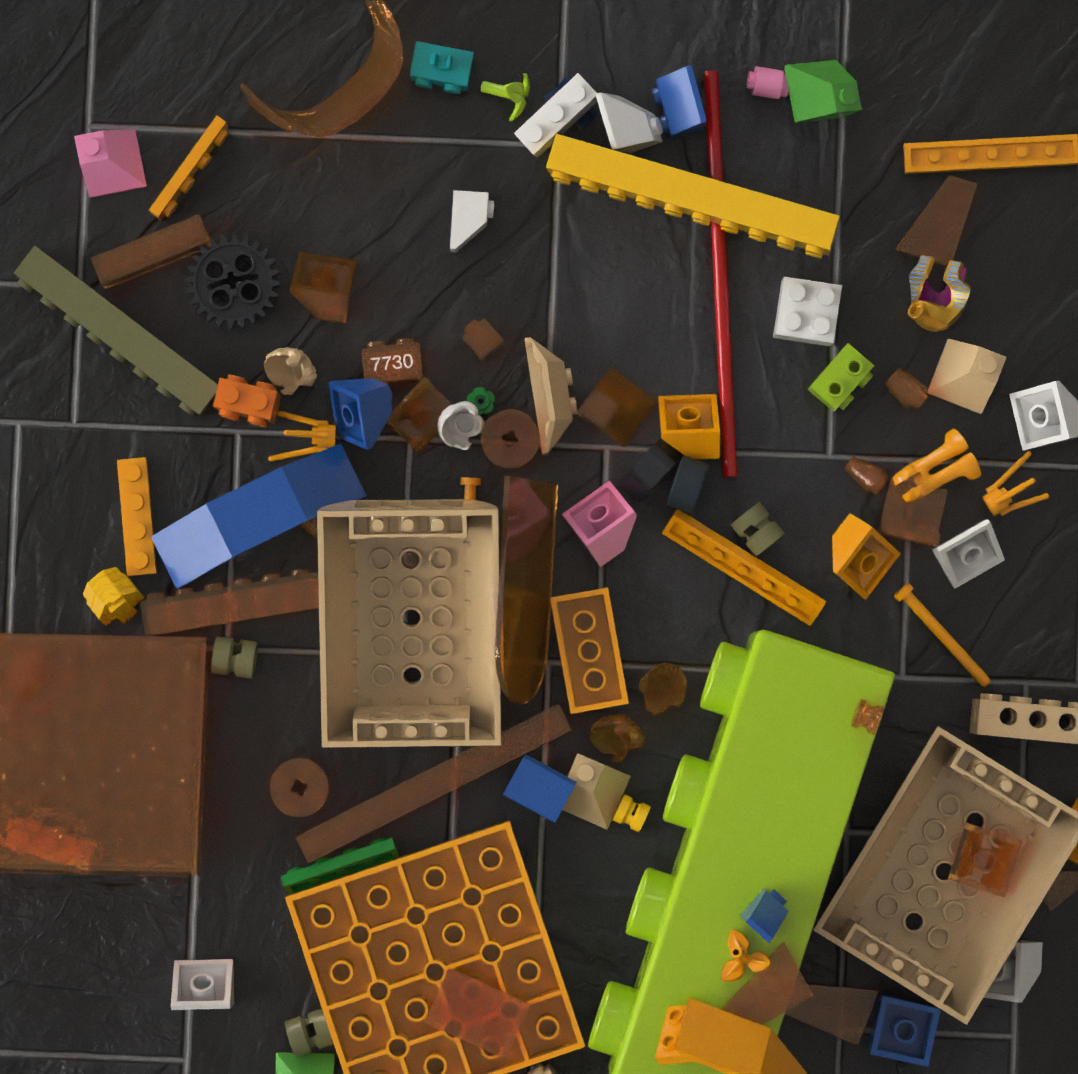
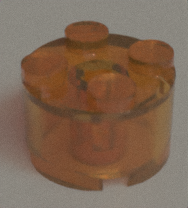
M514 409L500 411L490 417L483 426L481 433L483 452L487 459L498 468L505 470L523 468L534 459L539 449L540 436L538 428L530 416L522 411ZM510 432L515 433V439L519 441L518 444H512L511 447H507L506 441L502 440L503 436L508 437Z
M304 757L293 758L282 763L274 771L270 781V795L275 806L285 815L292 817H306L317 812L326 803L331 789L330 778L325 768L318 762ZM296 779H299L301 783H307L308 788L304 789V795H301L299 791L294 792L293 786L297 784Z

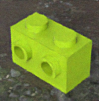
M847 343L807 390L833 412L838 407L844 410L854 399V396L850 393L857 385L863 388L874 376L870 372L874 365Z

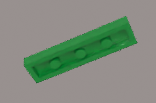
M379 838L371 842L369 846L360 849L357 847L347 849L343 852V855L334 858H321L314 865L305 868H292L287 874L281 876L283 887L288 895L399 858L400 856L392 838Z

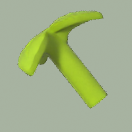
M523 73V83L512 82L504 86L483 81L481 84V92L507 98L515 103V109L509 119L511 122L522 113L526 106L525 97H528L530 92V82L527 73Z

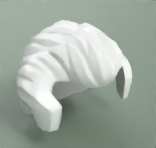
M467 401L447 407L439 416V422L437 423L438 433L443 442L450 447L462 450L471 448L472 443H469V437L477 436L485 429V422L478 415L477 407Z

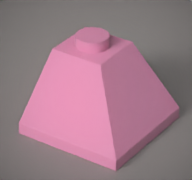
M135 129L102 130L74 136L80 167L90 198L147 187Z
M610 480L562 514L600 567L625 550L637 517L634 510Z

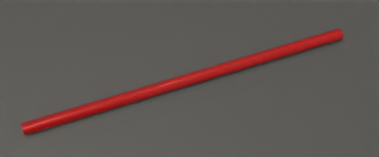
M705 71L709 178L723 182L718 71ZM711 222L723 477H737L726 231L721 230L720 224Z

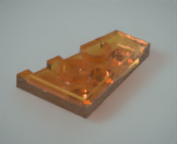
M949 175L894 250L920 258L921 255L935 258V264L947 267L949 261H953L977 184Z
M782 942L769 957L771 960L770 967L763 972L755 973L721 1010L762 1025L813 997V994L785 943Z

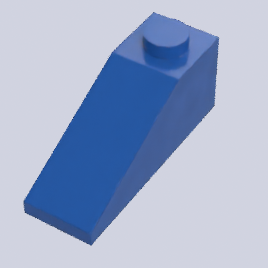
M763 889L740 916L769 943L789 912L784 907L787 901L774 889L770 893Z

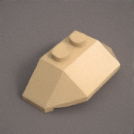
M529 337L525 338V346L543 456L551 452L573 421L572 415L577 414L575 397H569L568 386L573 385L571 368L565 369L564 361Z

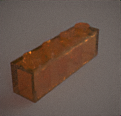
M198 214L91 257V261L101 285L107 289L201 251V246L209 248L211 247V238L202 217Z

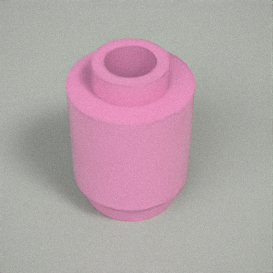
M756 66L754 72L749 71L746 88L751 89V95L772 99L787 97L789 90L786 74H784L783 70Z

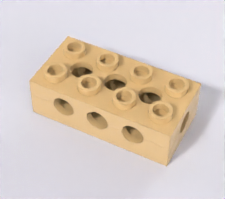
M981 693L980 699L972 698L970 734L1078 744V702H1068V707H1061V701L1039 699V704H1031L1032 698L1010 696V700L1007 702L1002 701L1003 695ZM1003 709H1006L1009 713V718L1003 724L1000 720V713ZM1033 712L1038 716L1035 726H1032L1029 721L1030 715ZM1062 715H1065L1067 724L1065 728L1061 729L1059 719Z

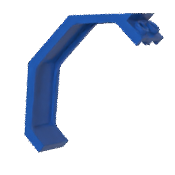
M342 444L282 466L201 506L151 536L176 589L181 590L189 586L192 581L234 557L317 518V511L320 508L334 503L360 500L367 495Z

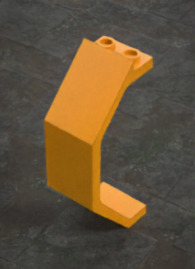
M688 998L687 1005L668 1007L655 1054V1059L660 1065L695 1062L725 1074H807L769 1027L692 998Z

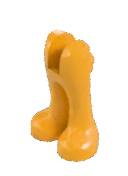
M951 429L945 434V443L941 447L905 466L892 477L895 486L910 480V478L917 487L911 488L901 496L907 503L930 494L958 477L964 476L969 480L981 477L979 464L971 452L934 474H929V471L937 465L969 449L967 442L956 429Z

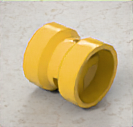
M624 794L612 820L619 824L626 823L630 825L632 830L640 832L651 806L645 803L638 804L633 801L632 797Z

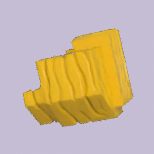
M117 567L102 570L87 582L83 592L87 605L105 626L116 618L123 624L126 623V620H130V618L137 614L138 611L135 609V606L145 598L132 580L124 573H121Z

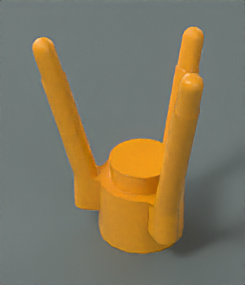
M278 411L277 415L280 417L317 426L312 427V431L284 430L283 432L286 436L312 437V444H317V446L272 455L268 459L269 461L283 460L318 453L335 446L336 425H329L328 421L315 420Z
M1027 451L993 485L986 488L987 494L982 496L993 516L999 513L1001 516H1004L1013 510L1049 498V494L1045 493L1008 505L1013 502L1012 496L1035 483L1034 478L1021 483L1008 492L1004 487L998 489L1031 456L1032 453L1030 451Z

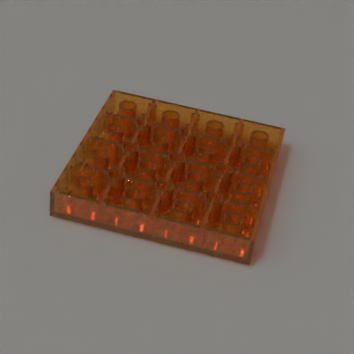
M0 633V873L200 877L209 642L207 637Z

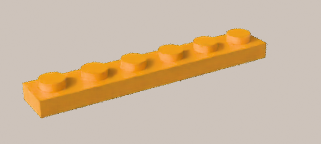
M1078 134L904 143L905 174L1078 165Z
M679 509L675 511L662 532L663 535L811 626L827 602Z

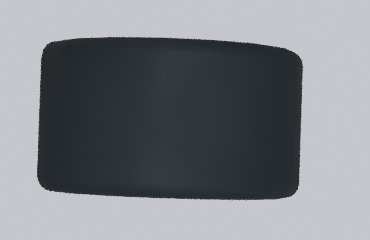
M683 456L668 496L667 505L691 514L694 513L710 467L709 464Z

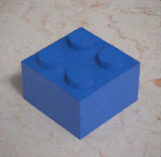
M879 993L867 1051L872 1055L929 1067L941 1009L933 1004Z

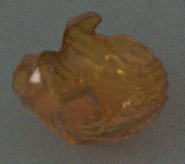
M669 662L657 664L640 680L639 691L643 694L645 700V710L651 712L654 716L663 714L671 706L681 707L684 703L687 681L679 666Z
M619 714L602 717L593 724L590 732V739L595 748L603 754H613V762L624 760L629 749H640L645 741L643 731L634 721L625 715Z

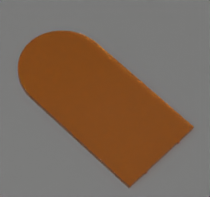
M505 476L495 663L499 684L504 695L509 701L521 705L529 702L538 692L548 660L551 616L550 598L552 597L558 485L546 483L545 481L539 482L521 477Z

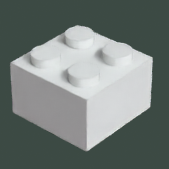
M783 277L773 338L831 346L834 343L842 285Z

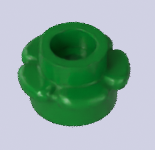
M477 387L473 389L472 393L468 394L466 401L471 402L477 407L479 416L481 414L487 415L494 409L493 402H495V396L490 390L487 391L484 387ZM483 399V404H479L478 400Z

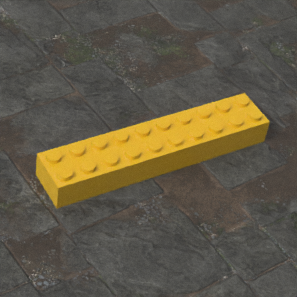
M560 134L555 135L546 165L548 172L555 182L570 185L571 181L579 183L582 186L581 189L592 193H598L599 189L607 191L610 198L626 202L627 197L635 199L638 206L651 210L654 209V206L664 208L666 214L681 218L682 214L692 216L693 222L710 226V222L720 224L723 231L738 234L739 230L748 232L749 238L760 242H766L767 238L777 241L778 247L788 250H794L795 246L803 248L806 251V255L822 259L823 255H830L839 225L840 216Z

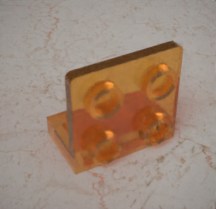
M891 478L878 533L932 547L939 546L941 534L938 532L947 490L938 488L920 499L907 503L901 496L911 488L917 487L915 482L906 481L895 486L893 478Z

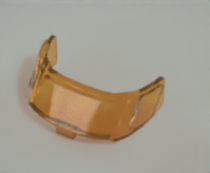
M364 0L375 28L372 53L363 66L324 102L309 110L283 111L261 101L242 83L240 89L249 99L247 103L285 131L290 133L295 131L315 138L331 136L357 122L386 95L398 77L403 64V57L401 56L403 48L399 36L400 30L386 3L383 0Z

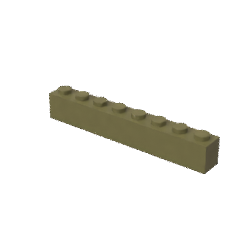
M34 246L14 271V274L20 278L17 284L30 294L35 289L43 295L40 299L42 303L53 311L57 307L64 311L66 315L63 319L76 329L81 324L89 330L86 335L99 346L103 342L110 346L112 350L109 354L122 364L128 360L135 365L134 373L145 381L149 377L156 381L158 386L155 389L168 399L174 395L182 402L179 407L192 417L195 413L203 416L214 402L218 384L38 247Z

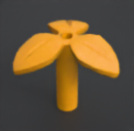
M731 930L728 938L730 955L735 960L725 963L721 972V980L724 982L739 980L744 975V965H748L754 973L763 972L771 965L769 956L761 951L748 955L750 942L747 937L738 930Z

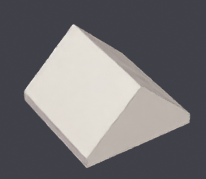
M988 519L977 523L932 549L954 589L1005 561L991 522Z
M233 959L174 960L171 1010L231 1009L234 1005Z

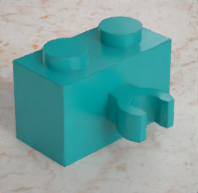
M416 41L410 79L415 81L416 86L431 89L432 85L444 87L443 90L445 92L460 94L461 90L468 91L474 52Z

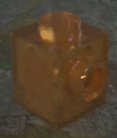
M485 318L480 322L474 319L463 329L466 333L462 336L463 341L481 362L504 344V339Z

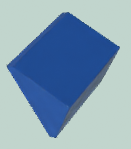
M525 754L502 795L555 823L577 782Z

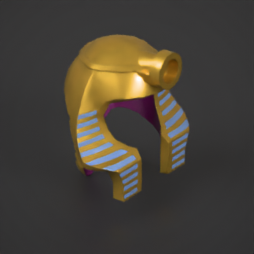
M921 255L918 264L909 274L911 305L908 308V315L920 327L928 331H943L958 320L966 306L971 290L970 285L964 282L967 270L961 262L950 260L943 278L947 286L945 290L936 292L930 287L927 280L935 258Z

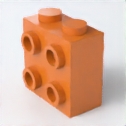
M228 374L227 379L219 378L213 407L219 411L221 417L238 421L239 416L248 418L247 421L250 424L267 428L268 423L275 424L282 396L276 391L274 385L260 381L256 382V386L249 385L245 378Z

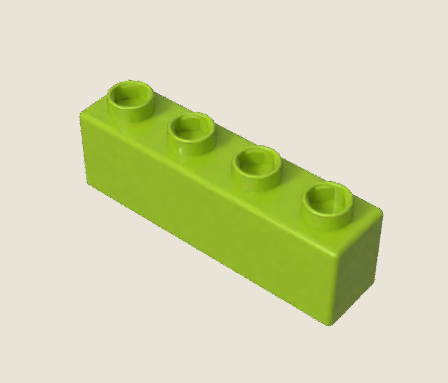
M768 630L752 632L745 648L724 641L720 643L708 673L700 701L702 709L723 715L709 760L706 761L688 754L683 755L663 813V820L665 822L686 828L671 874L650 867L644 871L626 925L625 932L627 935L648 941L634 988L614 981L608 982L589 1037L588 1047L590 1049L611 1055L608 1064L609 1074H725L695 1062L660 1065L655 1059L668 1007L687 1005L688 998L769 1027L778 1036L895 678L894 672ZM763 889L768 893L773 889L787 901L784 907L789 911L769 943L740 916ZM732 929L740 931L749 940L750 948L747 952L748 955L761 951L769 956L771 965L763 972L754 973L748 965H744V975L739 980L734 982H724L721 980V972L725 963L735 960L730 955L728 938Z

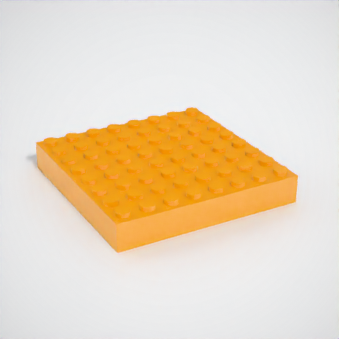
M510 820L285 897L344 1074H507L585 1047V1042Z

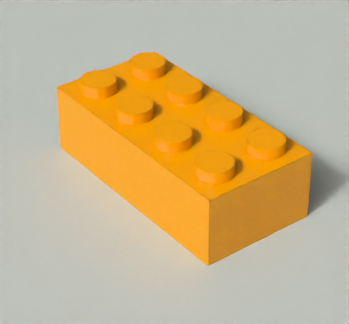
M608 587L551 597L550 603L570 714L629 704Z

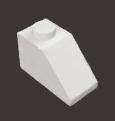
M453 191L450 252H458L487 226L488 218H493L494 201L489 200V192Z

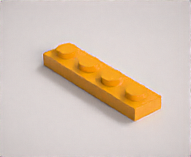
M216 115L150 207L149 211L152 215L162 221L165 216L170 217L178 206L177 198L182 192L186 194L195 182L193 176L198 169L203 170L212 158L210 152L215 145L220 147L229 134L226 131L229 127L226 121Z
M147 457L117 460L127 576L157 574L155 544L151 538L154 535Z

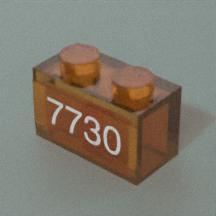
M413 338L396 340V345L385 346L384 341L367 343V348H361L364 379L373 378L386 384L424 380L420 343H414Z

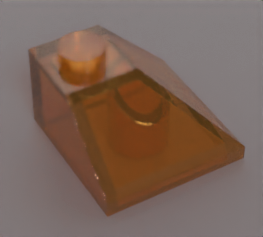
M299 252L290 286V293L317 319L346 323L351 304L357 260Z
M611 367L577 411V415L625 448L658 400Z

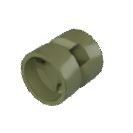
M760 501L730 524L739 537H746L745 545L755 557L785 534L776 521H769V512Z
M216 636L211 673L229 675L231 672H234L236 677L253 679L257 661L258 642L241 639L239 643H235L233 638Z
M322 1008L309 1012L306 1019L298 1016L284 1021L286 1033L296 1057L311 1053L315 1046L323 1049L334 1045ZM309 1027H314L317 1035L311 1037Z

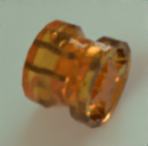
M860 699L851 722V727L856 729L860 727L865 728L868 733L874 735L880 724L884 707L880 705L872 706L869 705L867 700Z

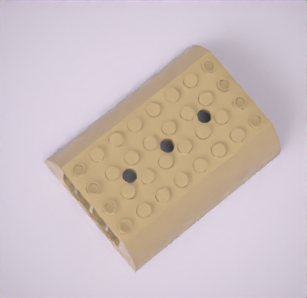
M471 499L350 500L320 508L317 511L322 747L501 745L498 507L487 502ZM408 551H413L419 556L418 564L413 567L406 566L402 561L403 554ZM412 609L419 613L420 620L418 623L410 625L404 621L403 614L407 610ZM411 667L417 668L421 673L420 679L416 682L407 681L404 677L406 669Z
M937 726L813 930L967 1025L1078 843V812ZM972 813H978L982 817V825L976 830L970 829L966 822L967 817ZM941 863H948L952 868V874L946 880H941L936 875V869ZM911 913L919 914L922 920L920 927L915 930L908 929L905 923L907 916Z

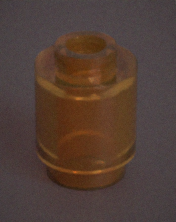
M898 368L884 384L889 388L888 392L908 410L912 407L918 409L929 397L925 394L928 388L908 370L904 371L902 368Z

